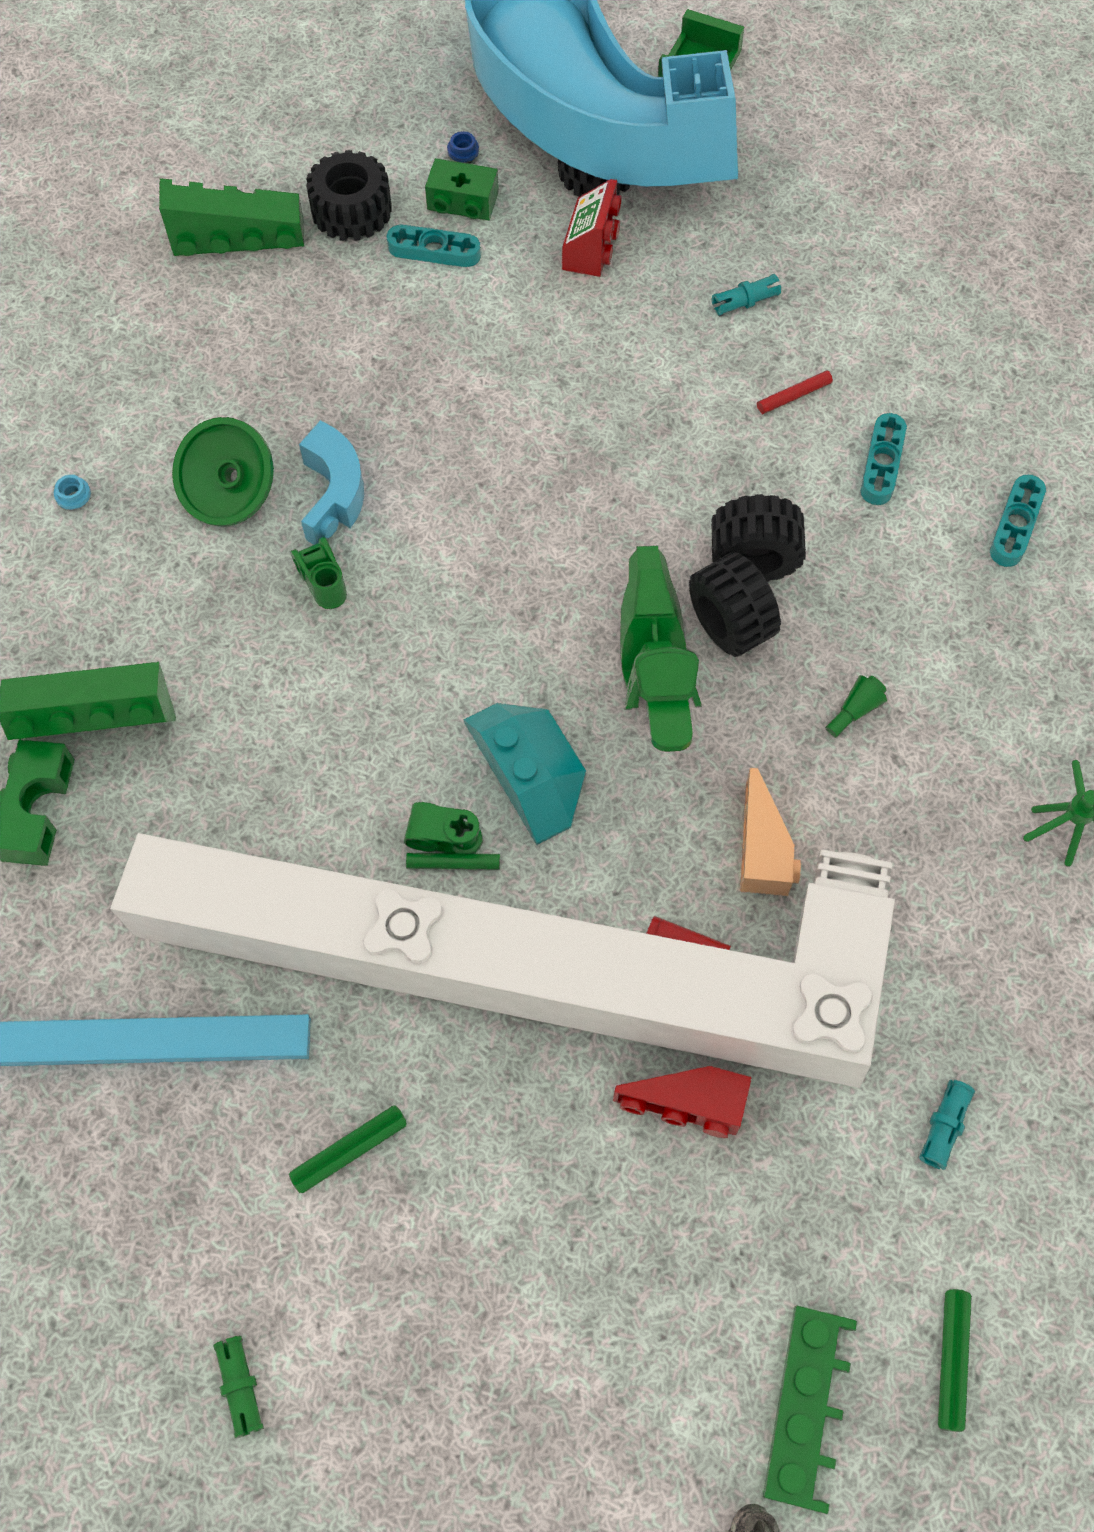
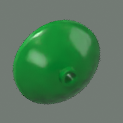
M230 417L208 419L191 429L183 438L176 451L172 468L174 489L182 506L194 518L215 526L239 524L253 516L266 501L274 476L272 454L263 436L249 424ZM234 470H236L237 477L234 481H232L231 474Z

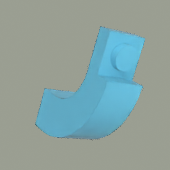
M321 420L299 444L304 465L323 475L330 482L325 494L301 521L306 541L313 545L318 543L319 538H330L336 532L339 522L351 528L361 512L364 501V483L360 462L354 447L341 432Z

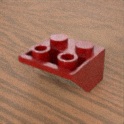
M610 179L577 198L562 246V270L601 277L604 264L610 265L613 254V245L610 243L611 240L617 241L620 230V220L615 219V216L618 217L622 201V196L617 195V180Z

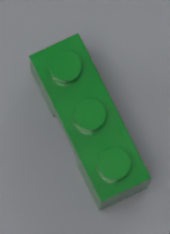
M18 740L16 751L10 755L8 760L9 776L6 787L0 791L1 862L48 866L57 829L46 815L31 814L30 812L33 803L39 797L49 793L66 794L75 759L65 744Z

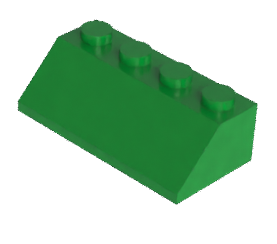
M159 662L1 679L0 724L7 740L176 721L174 707Z

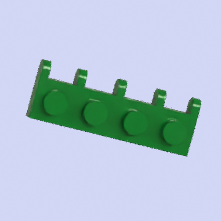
M797 1305L794 1307L763 1498L824 1514L829 1513L830 1504L818 1499L813 1500L818 1466L835 1469L836 1459L820 1455L825 1417L843 1420L844 1411L829 1407L827 1403L832 1371L837 1370L850 1373L851 1363L835 1359L839 1328L846 1331H856V1320Z

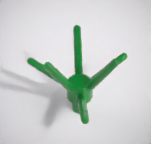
M1078 760L1072 761L1077 795L1074 796L1071 802L1036 805L1031 808L1033 813L1066 811V813L1023 836V840L1029 842L1069 820L1076 824L1064 861L1067 867L1073 864L1084 826L1092 821L1094 822V790L1085 791L1080 762Z

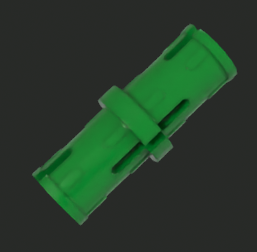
M242 1336L230 1337L226 1339L225 1343L219 1341L213 1345L223 1380V1385L219 1387L221 1397L227 1398L235 1438L244 1437L252 1431L258 1432L264 1429L253 1389L257 1386L255 1376H250Z

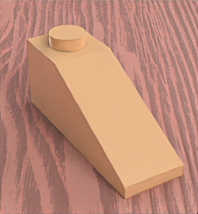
M750 768L745 788L740 892L788 896L792 884L799 883L801 860L794 859L795 845L758 768Z

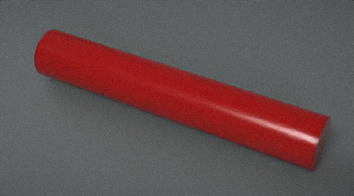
M828 370L758 401L757 408L763 415L833 382L832 375Z

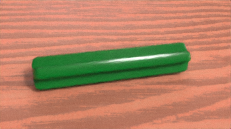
M396 1105L391 1106L290 1171L289 1178L295 1189L299 1193L306 1192L406 1127L407 1122L404 1115Z
M959 1289L947 1290L944 1301L938 1426L943 1430L951 1432H962L966 1427L972 1296L969 1292Z

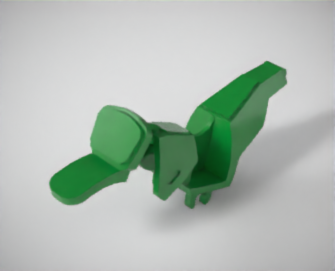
M658 545L636 546V551L629 558V581L621 605L620 661L627 689L624 710L639 708V697L646 700L652 745L660 751L675 752L687 749L692 743L693 730L688 700L692 698L695 708L702 707L696 689L699 659L694 652L686 649L680 603L670 578L665 556L658 549Z

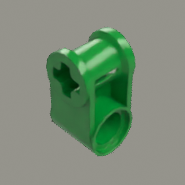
M319 538L317 544L301 551L296 549L290 551L295 567L302 580L306 582L316 603L324 609H335L341 606L347 598V591L341 568L336 562L326 538Z
M416 802L412 804L404 844L412 849L425 852L475 854L483 844V835L478 818L471 811L441 807L427 802ZM464 829H469V830H470V831H465L463 837H458V836H457V835H462Z

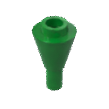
M862 675L858 676L841 707V711L825 727L826 730L837 738L852 721L855 722L886 703L887 697L885 692L887 690L884 684L871 675L868 678Z

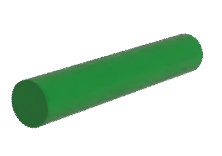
M407 853L406 869L500 870V854Z

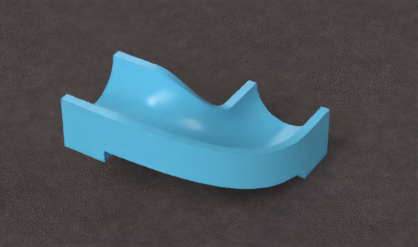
M465 0L473 66L479 82L491 101L509 122L550 155L592 176L606 180L614 179L617 180V183L645 187L675 186L738 179L736 97L727 50L662 57L663 77H654L638 68L621 48L608 26L597 0Z

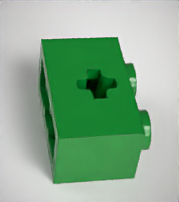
M435 158L425 185L427 210L436 211L441 214L448 213L465 216L470 219L490 221L499 193L498 169Z

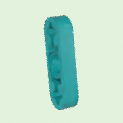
M400 224L390 228L386 235L389 252L398 258L459 267L474 266L481 258L480 241L472 234ZM437 242L442 247L438 250H429L426 248V245Z
M894 413L880 415L875 422L860 491L863 499L872 505H883L889 502L896 486L907 425L901 416ZM886 427L893 429L890 442L884 441ZM877 454H887L892 458L893 462L883 465L878 463L874 456ZM877 476L883 477L881 491L874 490Z
M1029 474L1022 475L1015 480L990 547L991 558L1001 566L1012 567L1017 565L1027 549L1046 493L1045 483L1039 477ZM1024 489L1031 490V497L1027 504L1021 502L1025 492ZM1020 515L1027 521V525L1023 527L1015 526L1009 521V516ZM1009 537L1016 538L1011 553L1004 551Z

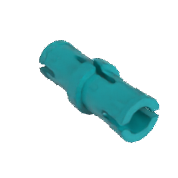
M771 274L768 277L751 283L748 281L740 282L736 288L713 294L711 298L712 305L723 301L726 302L715 307V312L720 316L723 313L743 306L746 309L751 308L755 305V302L779 296L781 294V284L767 288V286L779 282V278L776 274Z
M958 1080L948 1081L941 1105L937 1112L932 1113L929 1121L932 1126L922 1152L919 1155V1159L923 1163L936 1169H946L953 1145L957 1137L963 1135L965 1114L975 1094V1090L968 1084Z

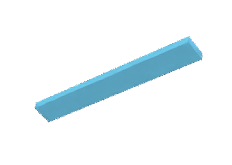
M309 1014L0 1022V1066L309 1059L311 1018Z

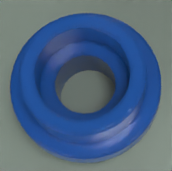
M465 131L457 132L452 135L447 145L448 155L457 162L472 161L479 154V144L471 133Z

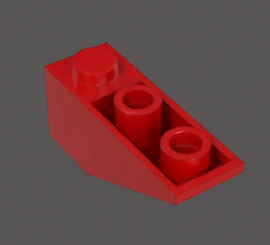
M706 1066L616 1085L613 1101L620 1103V1109L628 1113L644 1115L646 1110L661 1114V1120L668 1124L685 1127L686 1123L689 1122L704 1126L703 1132L708 1135L728 1138V1134L737 1135L741 1127L752 1077L713 1066Z

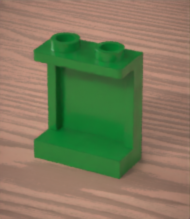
M687 9L682 18L681 34L668 55L662 54L659 59L658 77H663L662 57L727 50L731 71L742 50L745 27Z

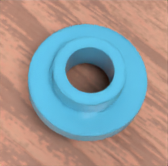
M65 475L55 484L54 498L57 504L64 509L80 508L90 498L91 490L88 483L76 475Z

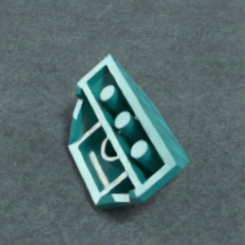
M496 703L463 719L536 845L571 828L586 769L550 711L542 708Z

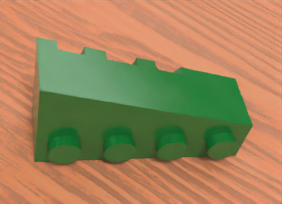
M160 178L159 210L174 256H191L207 253L222 254L234 251H258L276 248L289 249L304 246L303 212L298 193L255 189L253 193H245L238 190L236 186L224 185L223 190L203 188V183L189 181V186L172 185V179Z

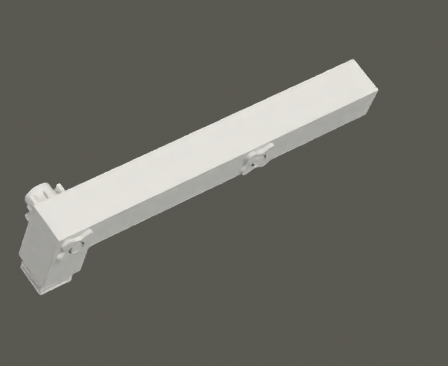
M138 833L110 910L134 936L860 1088L871 1066L895 899L888 898V887L890 885L893 863L876 860L859 853L820 850L814 882L808 883L801 911L792 963Z

